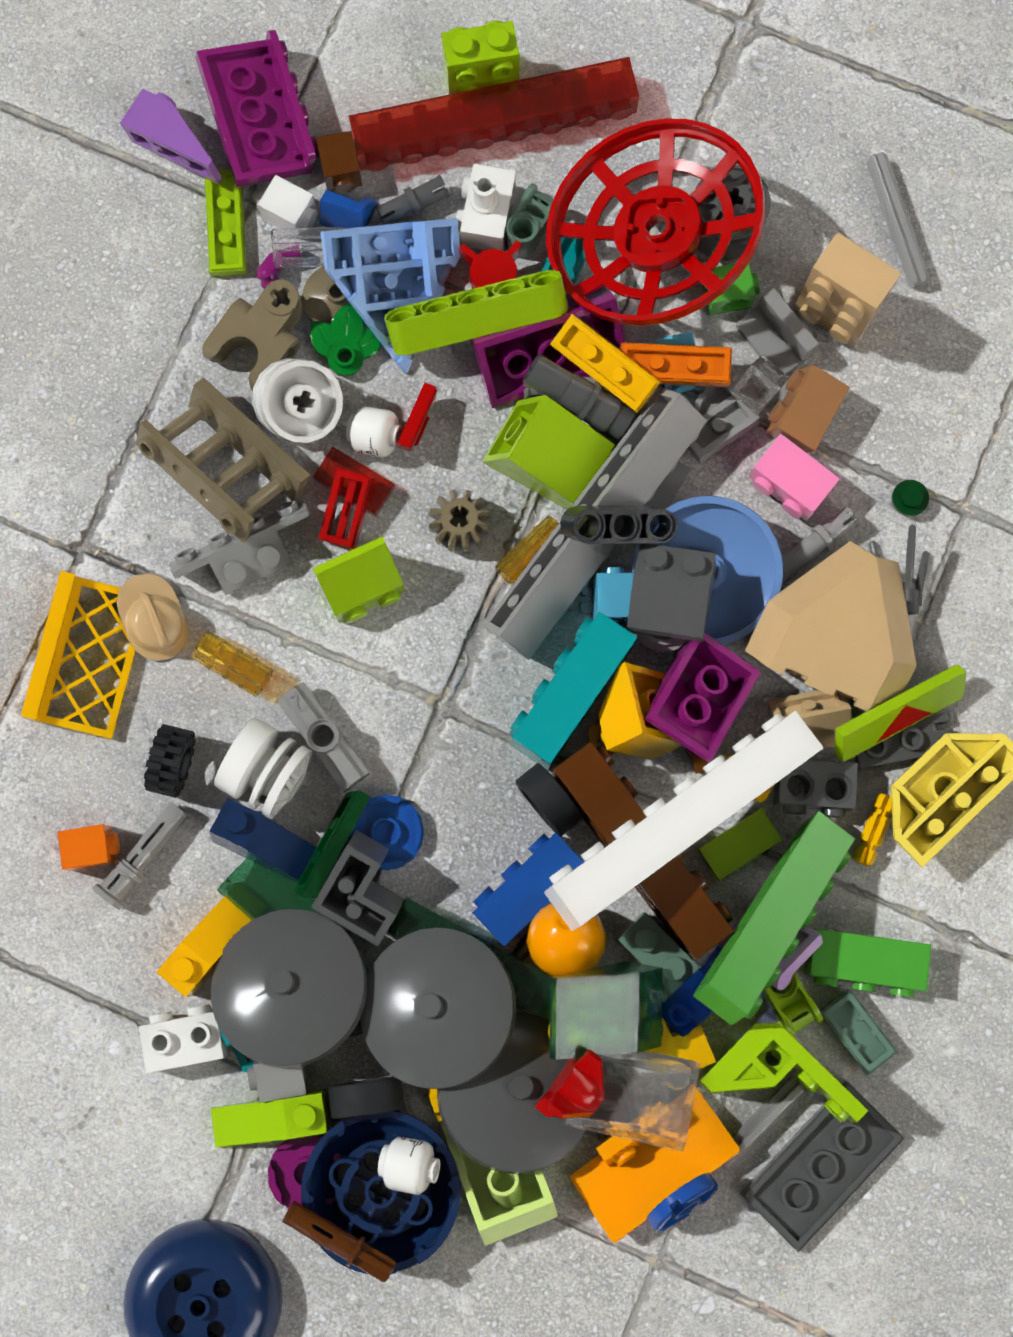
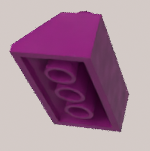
M605 286L585 296L593 304L604 310L619 314L617 300ZM566 294L569 309L558 318L471 339L470 344L491 407L494 408L524 398L526 387H524L523 379L538 354H542L571 373L575 372L582 377H590V375L550 345L571 314H575L618 349H620L621 343H625L622 325L601 319L585 311Z

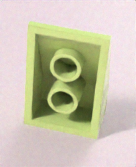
M443 1122L441 1123L484 1246L558 1217L554 1200L542 1169L530 1173L508 1174L479 1165L455 1145L446 1131Z

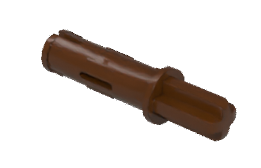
M293 1201L282 1220L283 1223L297 1230L316 1244L346 1260V1266L350 1267L352 1264L381 1282H386L395 1268V1260L365 1243L366 1238L364 1236L361 1239L355 1237L296 1201ZM313 1226H318L319 1228L333 1235V1238H328L327 1236L313 1229Z

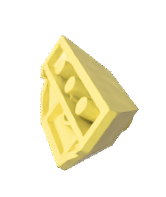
M946 733L890 786L894 840L920 867H924L1013 780V742L1005 734Z

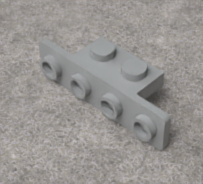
M289 501L280 505L276 509L277 513L264 519L262 516L254 517L255 520L249 538L243 543L234 534L229 535L228 532H223L212 537L208 541V545L198 550L188 548L181 551L174 557L175 560L170 563L174 578H179L210 564L225 595L293 564L278 531L311 515L305 502Z

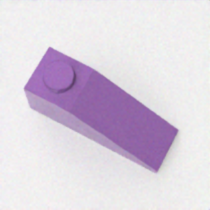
M142 89L120 122L131 141L210 181L220 184L223 178L176 109V103L164 93L158 92L156 95Z

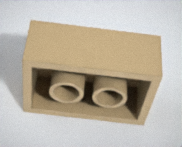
M837 232L812 267L794 309L808 323L819 324L828 330L829 335L841 344L848 343L854 347L880 310L900 277L901 272Z

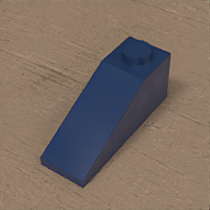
M229 798L225 801L209 831L213 843L298 883L316 849L314 845L261 813Z

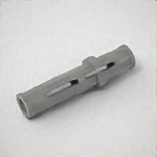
M844 507L842 511L824 525H816L811 529V535L782 556V584L824 551H832L836 547L835 543L854 528L860 526L857 517L854 519L850 518L854 515L850 508Z

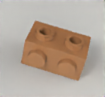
M814 364L800 370H795L786 383L788 392L783 401H779L769 414L768 420L771 423L766 433L776 439L782 434L806 453L816 451L850 387Z

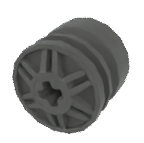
M736 165L722 181L734 204V217L755 212L752 187L742 168ZM761 178L765 195V224L769 214L771 198L768 186ZM700 180L696 188L703 182L702 180ZM713 192L698 207L703 222L723 219L721 203L716 193ZM753 228L732 234L730 244L721 259L722 261L741 257L751 238ZM721 235L701 237L697 247L698 251L710 258L717 247Z

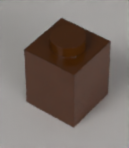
M352 130L316 137L327 190L335 191L336 193H348L356 187L363 186Z

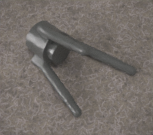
M913 524L909 526L905 582H903L908 615L919 614L929 560V552L924 551L919 564L916 583H913L916 547V526ZM871 541L869 543L871 554L880 557L876 542Z

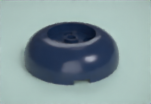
M395 1110L350 1117L332 1127L320 1139L309 1156L302 1177L301 1203L304 1207L330 1220L355 1237L361 1239L364 1236L366 1238L365 1243L395 1260L396 1265L391 1273L394 1274L397 1271L410 1268L428 1259L448 1237L459 1209V1172L454 1157L442 1137L432 1127L415 1116ZM397 1137L426 1141L433 1147L434 1158L440 1159L439 1176L436 1183H429L427 1189L420 1195L389 1189L390 1191L387 1194H380L375 1186L376 1183L379 1184L380 1181L384 1180L382 1177H379L378 1169L372 1170L365 1165V1157L369 1153H376L380 1156L384 1145H390L392 1140ZM336 1152L337 1154L340 1153L341 1156L334 1161L333 1157ZM342 1163V1165H341V1167H340V1169H339V1171H338V1174H337V1169H336V1167H337V1165H339V1164ZM360 1190L363 1192L365 1201L361 1206L356 1207L349 1203L348 1195L351 1191ZM336 1197L331 1205L330 1203L327 1205L326 1198ZM396 1207L401 1215L399 1221L388 1223L383 1215L386 1208ZM316 1225L313 1226V1229L330 1239L333 1238V1235ZM319 1245L328 1256L339 1264L354 1271L368 1274L352 1264L350 1267L346 1266V1260Z
M196 1219L175 1225L148 1244L130 1271L123 1302L124 1319L129 1337H217L212 1332H208V1325L212 1321H219L224 1326V1333L220 1337H273L280 1321L283 1302L278 1269L274 1261L272 1262L267 1252L259 1244L260 1241L251 1233L235 1224L216 1219ZM180 1274L188 1275L191 1279L190 1289L186 1291L179 1290L176 1287L178 1284L176 1277ZM226 1280L231 1287L230 1293L226 1296H219L217 1289L214 1287L216 1281ZM201 1300L204 1302L205 1311H198L197 1306L193 1305V1301ZM179 1315L184 1319L185 1327L182 1331H176L170 1326L169 1319L171 1316Z

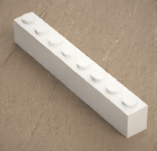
M794 711L786 718H783L780 713L775 715L761 726L765 731L764 734L755 739L750 733L732 746L736 752L732 757L725 760L721 754L704 766L703 770L707 775L697 782L690 776L673 789L677 795L675 798L665 803L661 797L644 809L643 813L647 818L635 825L630 819L612 832L616 840L604 847L601 842H598L584 852L581 857L585 862L573 870L567 864L552 875L549 879L553 885L544 891V894L569 929L574 931L821 751L823 746L797 711Z

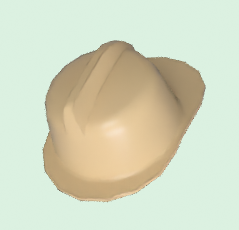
M149 573L135 575L127 580L119 590L117 607L131 645L144 658L155 661L170 659L181 651L186 644L188 636L187 621L175 591L166 580Z

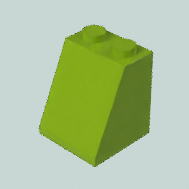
M547 395L517 401L482 462L563 508H570L607 460L615 444Z

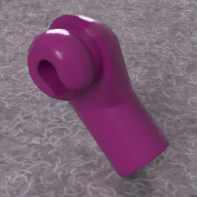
M298 245L271 252L266 256L257 269V279H260L262 288L265 289L271 282L279 280L278 273L282 268L303 263Z

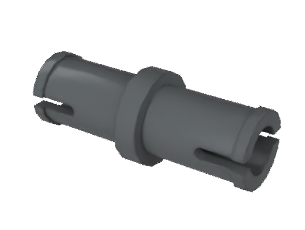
M441 175L414 189H411V187L403 189L404 194L375 206L380 216L393 211L380 218L383 225L393 224L413 213L415 216L422 214L421 209L450 197L448 189L442 187L446 184Z

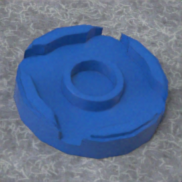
M386 794L371 797L354 826L349 840L356 830L389 848L386 857L379 867L380 870L389 871L402 868L415 858L422 847L424 837L422 819L413 805L401 797Z
M710 1172L692 1179L659 1203L646 1219L654 1231H665L687 1218L689 1213L692 1212L691 1210L698 1204H705L718 1190L717 1182Z

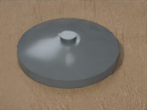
M284 909L270 912L242 927L224 947L223 954L217 960L211 981L212 1010L217 1025L224 1037L235 1049L260 1064L277 1068H294L309 1065L325 1058L338 1049L358 1024L367 996L365 964L352 938L329 918L316 912L301 909Z
M428 928L412 932L388 946L368 972L366 1002L360 1017L365 1041L378 1063L391 1075L407 1084L427 1089H447L464 1085L488 1071L507 1047L516 1018L514 986L509 972L499 956L479 939L464 932L448 928Z
M516 1012L515 1025L508 1045L497 1062L488 1071L464 1085L437 1089L438 1108L446 1131L455 1145L479 1165L508 1174L538 1171L554 1164L567 1155L577 1145L587 1129L591 1116L586 1118L560 1119L559 1117H546L535 1108V1104L549 1090L555 1078L566 1066L570 1055L574 1051L581 1057L584 1055L583 1052L578 1051L573 1045L565 1044L559 1046L551 1042L548 1034L550 1020L530 1013Z

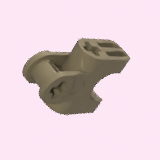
M275 280L265 287V290L253 306L242 298L237 299L205 340L202 348L203 357L211 362L218 363L224 361L238 347L251 346L257 349V362L248 377L251 390L253 391V387L262 371L271 363L285 358L293 359L300 348L301 339L291 333V330L296 326L304 313V303L297 288L289 281ZM289 299L290 301L287 306L284 304L277 305L280 300L286 302Z

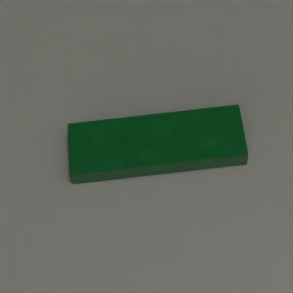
M361 790L345 794L296 884L294 893L305 899L317 898L370 798L369 795Z

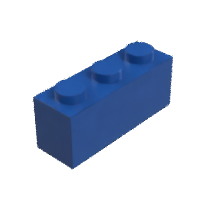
M556 832L550 838L545 833L528 848L533 854L523 864L518 860L513 862L500 875L505 881L495 891L489 886L473 901L477 908L472 913L503 946L510 942L534 918L540 909L550 903L544 894V891L553 885L549 878L567 864L574 870L584 863Z

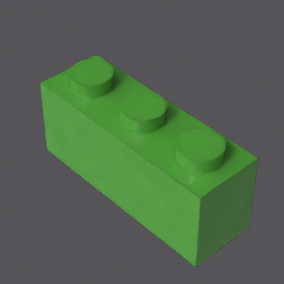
M812 928L821 933L823 942L805 961L804 974L815 976L814 984L837 987L838 979L853 981L852 989L876 992L877 984L891 986L890 994L907 997H914L915 990L927 991L931 944Z

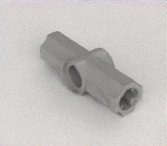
M304 682L291 688L277 701L344 793L357 786L371 774ZM322 728H329L334 733L333 741L325 747L317 746L314 741L315 734Z

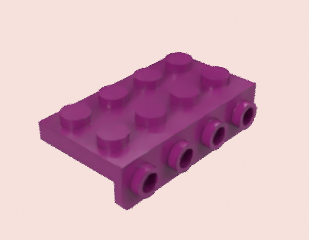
M268 30L266 40L198 50L196 52V61L236 187L272 181L275 175L284 179L311 174L315 159L319 158L318 144L314 136L310 137L307 128L309 125L306 106L299 103L297 97V78L294 72H289L287 66V47L284 40L279 41L276 30Z

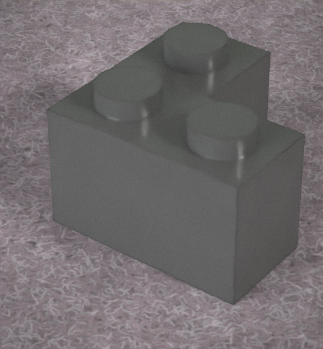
M356 830L311 906L312 909L376 946H379L404 901V898L372 880L386 857L389 848Z

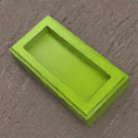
M760 808L697 850L716 879L720 881L783 839L764 810Z

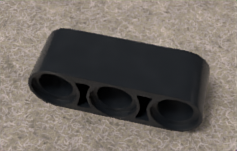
M574 506L564 512L560 521L561 530L566 537L588 544L665 543L674 537L678 527L677 519L672 512L651 506ZM586 515L588 528L580 534L577 528L578 521L582 516ZM621 515L624 520V526L616 534L614 522ZM657 515L659 526L652 533L650 531V522Z

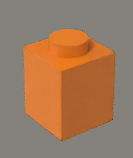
M101 824L57 831L62 870L75 871L112 865L116 860L115 855L120 854L119 837L117 832H112V826Z

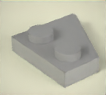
M731 382L730 387L706 386L703 393L699 394L693 407L707 420V423L701 429L698 438L687 449L698 463L701 464L760 424V417Z

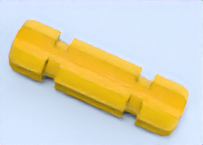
M881 793L877 795L873 804L875 810L872 813L870 812L859 839L862 843L859 846L857 845L853 854L855 862L867 867L874 864L878 854L876 848L881 847L891 819H889V815L892 814L891 796Z

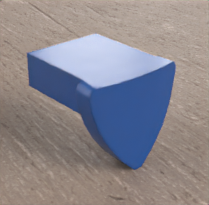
M326 189L320 199L319 224L333 230L368 226L375 212L378 200L364 197L360 202H357Z

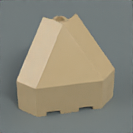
M849 541L768 601L745 651L774 671L784 674L785 670L804 679V684L833 696L834 693H838L844 697L851 698L855 701L854 706L865 711H869L903 693L917 664L899 562L876 557L852 541Z

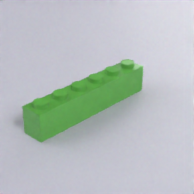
M819 810L807 819L796 832L693 996L730 1025L744 1017L748 1020L751 1019L762 1005L763 1000L759 998L764 988L768 989L779 977L781 969L777 966L782 958H788L799 944L800 940L796 938L797 933L800 929H805L816 916L817 910L813 908L816 902L823 900L833 888L835 883L830 880L833 874L840 872L850 860L851 854L847 851L855 838Z

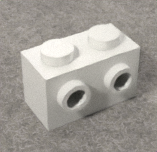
M210 1004L188 1008V1016L173 1019L172 1012L149 1016L150 1024L139 1026L146 1073L223 1059L230 1056L228 1046H226L220 1034L221 1031L213 1011L211 1012Z

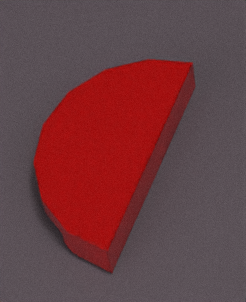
M424 382L398 440V448L411 452L414 450V446H418L430 419L427 416L433 401L436 400V386Z

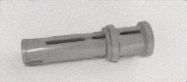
M169 802L166 809L145 832L125 858H117L114 861L115 868L101 885L96 884L92 889L105 901L120 910L123 906L122 900L136 883L141 884L143 882V877L145 876L143 871L189 816L172 802Z

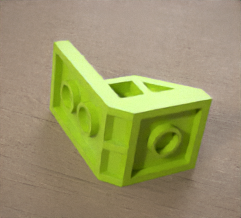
M755 1023L700 1080V1083L711 1094L769 1089L775 1087L794 1067L798 1071L794 1078L811 1094L818 1091L828 1100L823 1106L840 1123L846 1120L850 1123H857L868 1112L779 1023ZM768 1052L779 1061L777 1066H771L766 1062L765 1056Z

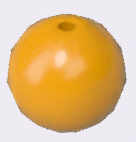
M550 902L547 906L540 909L532 919L528 928L526 942L531 958L539 969L553 978L561 979L568 973L586 975L595 969L605 952L607 937L598 915H595L576 930L571 931Z

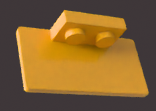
M691 1087L665 1107L659 1102L598 1146L596 1150L599 1155L571 1174L570 1180L613 1243H617L646 1222L649 1213L670 1194L704 1173H713L739 1154L740 1148L696 1087Z

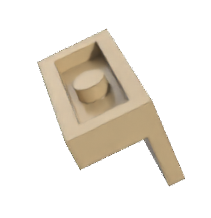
M817 690L767 700L770 718H773L778 713L783 718H786L794 711H797L823 746V749L835 747V729L852 720L851 707L847 698L838 693H834L831 696Z

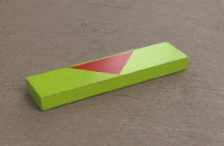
M958 664L837 727L835 729V755L842 762H845L964 698L966 671Z

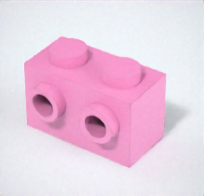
M782 434L777 437L749 475V478L753 480V486L765 496H774L783 503L782 508L789 515L796 519L801 517L805 521L809 520L840 480L838 476Z

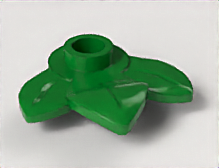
M351 304L339 309L334 315L331 324L313 321L310 327V338L314 350L327 358L330 369L339 376L348 377L356 374L361 369L364 360L376 355L382 345L369 327L364 328L363 319ZM343 352H348L352 357L348 362H341L338 359L339 355Z

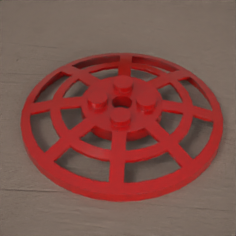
M664 118L624 128L605 138L586 152L571 168L560 184L552 201L546 226V247L550 265L553 270L561 273L564 288L569 297L585 311L601 319L618 324L643 326L665 323L685 317L705 307L722 295L740 277L752 259L761 239L765 221V195L762 181L751 157L739 142L724 131L707 123L689 119ZM675 137H688L705 141L720 148L726 155L713 171L693 161L674 159ZM660 138L658 160L637 165L618 177L605 163L611 156L629 146L650 139ZM738 164L752 187L755 212L734 217L732 199L722 181ZM593 172L606 188L593 203L585 225L564 222L566 212L574 195L584 180ZM658 173L657 186L644 189L635 195L626 187L642 177ZM673 173L690 174L701 179L703 182L689 195L682 189L673 187ZM715 192L722 206L723 219L703 222L698 207ZM615 197L623 207L616 217L614 226H598L603 211ZM656 224H667L666 229L661 234H649L650 229ZM753 228L751 238L744 253L733 269L721 280L712 270L725 255L732 234ZM721 235L715 251L705 264L693 255L700 243L701 237ZM561 237L583 239L585 258L590 270L594 274L576 286L570 280L564 266ZM595 240L614 241L621 256L603 269L597 257ZM681 264L691 274L690 277L675 285L659 289L661 274L664 271L671 270ZM629 267L646 272L643 289L625 286L614 280V278ZM699 282L709 290L699 298L681 307L653 314L656 299H664L680 294ZM605 286L620 296L640 300L636 315L617 314L593 304L585 296Z

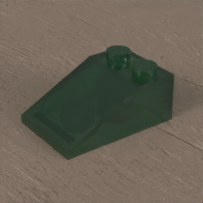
M623 961L551 977L549 1058L554 1060L581 1058L589 1049L598 1056L639 1053L660 1047L663 1035V968Z

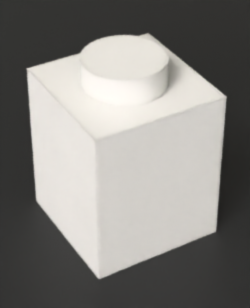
M277 175L274 176L257 204L262 220L300 239L305 229L310 230L318 215L313 194Z

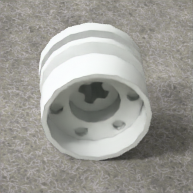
M254 717L241 730L226 753L217 771L214 786L236 799L241 797L250 787L253 788L249 799V807L257 809L265 801L262 815L273 819L283 806L290 802L299 789L306 775L312 750L302 745L293 754L296 741L292 738H288L278 749H275L278 730Z

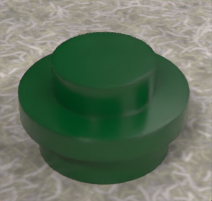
M905 480L894 488L891 495L892 505L901 515L914 517L921 514L927 508L929 493L922 483L916 480Z

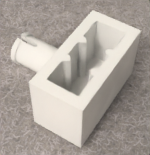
M473 163L471 177L465 176L462 185L461 198H466L464 210L458 209L456 215L461 245L465 244L467 247L484 250H504L506 224L510 218L516 188V171Z

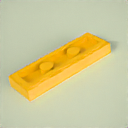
M571 314L550 343L552 347L637 413L641 411L662 383L575 314Z

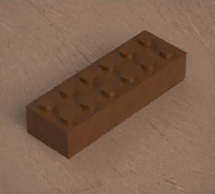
M589 742L554 768L552 776L574 801L583 815V820L602 845L606 847L616 840L612 832L630 819L637 825L647 817L634 799L638 793L625 776L619 779L611 769L615 763L602 745L595 748L592 742ZM681 852L636 885L635 889L677 945L691 959L697 960L734 932L729 925L733 918L721 902H712L706 895L705 891L709 889L707 883L696 870L688 871L681 861L685 858L684 853Z

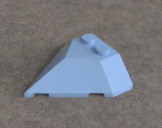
M457 218L321 231L325 271L403 373L407 374L413 361L411 360L412 354H395L384 317L395 308L442 297L446 289L443 286L450 270L456 267L461 256L459 254L460 243Z

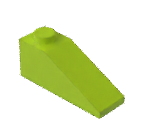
M326 1089L306 1092V1095L259 1103V1100L210 1108L215 1147L288 1140L324 1134L332 1128Z

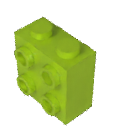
M495 20L486 23L484 26L472 28L455 27L448 32L441 33L443 70L449 101L459 100L461 102H468L476 99L478 96L489 94L502 96L519 89L520 54L513 21L502 22Z

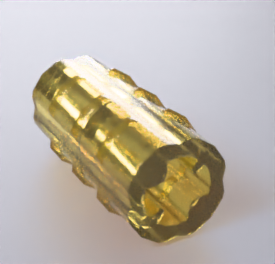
M547 515L495 565L496 571L510 586L514 584L559 524L554 518Z
M207 631L201 637L191 658L204 665L208 670L214 671L222 676V678L229 680L240 689L247 691L255 697L260 695L273 673L272 668L210 631Z

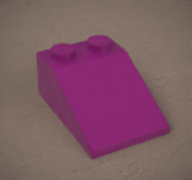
M704 633L703 642L688 640L680 647L664 674L645 720L710 763L761 671Z

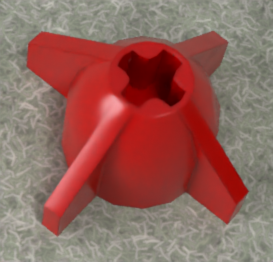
M516 240L507 252L499 249H488L478 255L465 244H462L459 248V254L470 266L469 275L472 289L517 278L515 260L522 250V244Z
M591 1049L582 1057L574 1051L549 1090L535 1104V1108L546 1117H559L560 1119L586 1118L593 1115L605 1098L602 1058Z

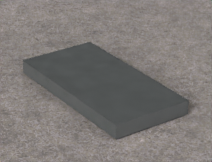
M847 1081L842 1085L868 1112L857 1123H850L848 1120L840 1123L822 1105L740 1193L797 1252L811 1240L904 1139Z

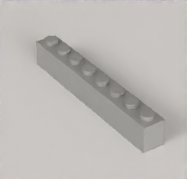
M660 388L571 507L645 506L654 497L656 489L665 477L675 469L678 460L689 445L698 438L707 420L682 394ZM586 515L582 516L578 521L577 528L580 534L588 528ZM621 515L614 522L616 534L624 526V520ZM559 522L482 626L510 649L530 660L533 654L543 646L545 638L556 623L563 619L568 607L577 595L587 587L589 579L600 564L608 559L615 544H588L569 539L562 532Z

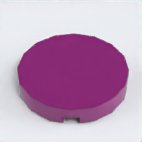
M318 1134L285 1140L272 1155L267 1170L269 1187L275 1199L288 1209L293 1201L302 1205L301 1185L304 1169L309 1156L323 1135ZM336 1152L333 1157L334 1161L341 1156L340 1153L337 1154ZM342 1163L339 1164V1165H337V1167H336V1169H337V1174H338V1171H339V1169H340ZM336 1197L331 1199L326 1198L327 1205L329 1203L331 1205L333 1201L336 1199Z

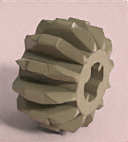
M452 489L450 490L451 501L448 502L444 497L439 496L437 504L441 509H430L429 516L435 519V521L429 523L430 532H439L435 538L438 545L443 544L449 539L448 551L454 552L457 543H462L463 551L469 552L470 540L480 546L483 543V539L479 533L488 534L490 532V525L484 521L491 518V513L489 510H480L484 505L483 498L479 497L470 502V490H466L461 499L457 497L456 490ZM459 515L461 519L462 515H465L467 525L460 527V523H458L457 527L453 526V517Z

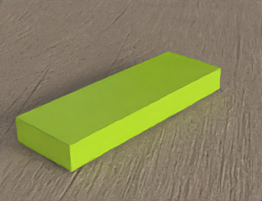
M230 168L217 169L223 178L220 184L205 178L209 273L211 277L247 275L243 186L236 187Z

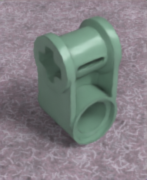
M534 183L528 186L517 208L506 224L505 242L507 250L516 240L522 244V250L517 256L518 258L530 256L546 234L547 220L553 198L540 192L538 186ZM523 231L528 233L530 236L525 239L517 238L514 234L516 232Z

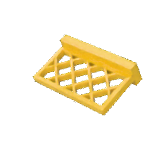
M60 570L21 712L23 719L113 739L136 653L129 641L127 652L113 659L103 643L104 640L120 631H123L128 639L123 623L113 608V605L117 603L120 587L77 577L76 574ZM82 588L98 591L105 604L86 614L79 603ZM105 593L116 595L117 597L109 601ZM78 608L82 617L73 621L76 609ZM109 608L119 626L99 636L89 619ZM85 621L96 639L76 650L69 639L70 631ZM68 644L70 649L72 650V653L64 657L66 646ZM99 644L109 662L89 672L79 654ZM76 657L86 675L66 686L59 675L61 665ZM125 659L121 673L116 664ZM113 666L120 678L118 687L103 695L93 677ZM58 680L62 689L54 693ZM90 680L100 698L80 709L70 690ZM66 693L76 712L64 719L48 716L51 701ZM115 695L113 707L111 708L107 699ZM103 702L110 713L107 729L90 726L83 713ZM80 716L84 724L72 722L71 720Z

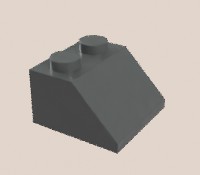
M640 543L633 574L627 630L703 642L715 581L716 553Z

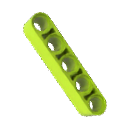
M546 270L398 307L389 311L385 315L384 320L395 354L410 355L555 319L564 315L568 311L569 306L561 273L556 270Z

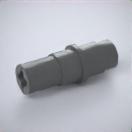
M542 354L537 355L523 379L525 385L542 395H547L581 421L602 433L606 432L616 439H620L625 433L635 414V411L623 404L620 399L603 390L599 382L592 383L575 372L571 373Z

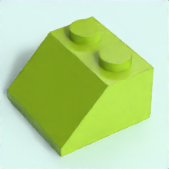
M383 536L313 568L338 622L346 620L347 623H352L360 620L367 615V609L380 604L381 608L390 606L401 599L400 594L406 592Z

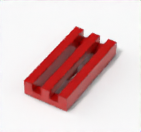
M339 467L336 468L318 539L351 549L357 547L375 477ZM348 478L350 481L336 535L334 536L330 533L344 479ZM358 482H362L348 539H344Z

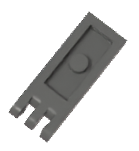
M942 714L927 717L854 756L855 762L858 763V770L920 758L944 734L954 733L953 728L938 731L936 725L951 721L950 715Z

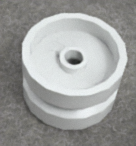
M285 358L271 363L260 373L253 387L252 405L257 419L267 431L292 442L310 443L324 438L336 427L342 414L343 394L338 380L328 368L314 361ZM294 396H300L301 398L298 405L293 404Z

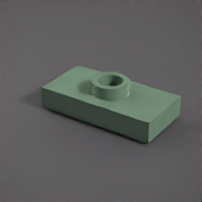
M847 988L819 1010L823 1020L865 1075L868 1076L898 1053L851 989Z

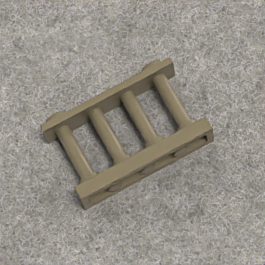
M202 378L193 385L188 405L190 409L160 431L145 419L140 423L136 445L146 458L156 462L219 520L226 532L234 534L243 543L249 538L255 520L251 515L279 493L285 494L291 501L299 499L305 492L311 474L211 383ZM199 420L205 421L217 433L186 456L171 443L173 439ZM226 444L231 445L243 458L214 480H211L197 467ZM252 469H257L270 482L239 505L225 490Z

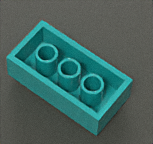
M600 611L594 620L589 617L584 620L575 634L576 637L573 642L576 643V646L572 651L568 648L563 650L553 665L555 668L552 672L555 676L551 682L543 679L531 697L533 698L531 703L534 706L530 712L526 713L522 710L510 727V734L513 735L511 746L534 762L540 763L547 771H549L616 674L619 665L625 661L638 638Z

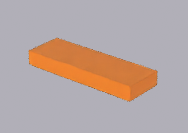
M642 343L620 344L622 352L660 380L661 384L730 387L732 347Z

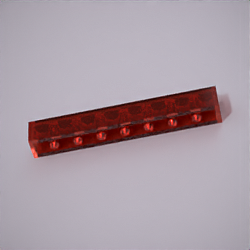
M630 57L349 115V121L360 171H381L387 168L388 165L401 162L414 164L425 157L434 155L447 157L454 155L458 150L472 147L474 149H485L493 143L505 140L518 142L524 140L529 135L539 133L551 135L558 133L563 128L576 125L578 127H589L600 120L610 118L622 120L628 118L633 113H637L639 93Z

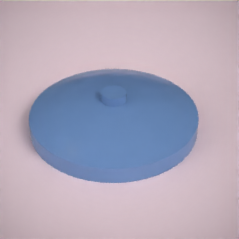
M692 497L669 506L666 510L672 512L677 519L678 527L676 534L668 542L648 544L716 553L715 581L705 633L722 645L743 638L755 630L768 601L780 593L782 587L783 559L780 546L773 531L765 520L751 508L725 497ZM657 516L650 522V531L652 533L659 526ZM640 543L637 544L635 549L632 573H634Z

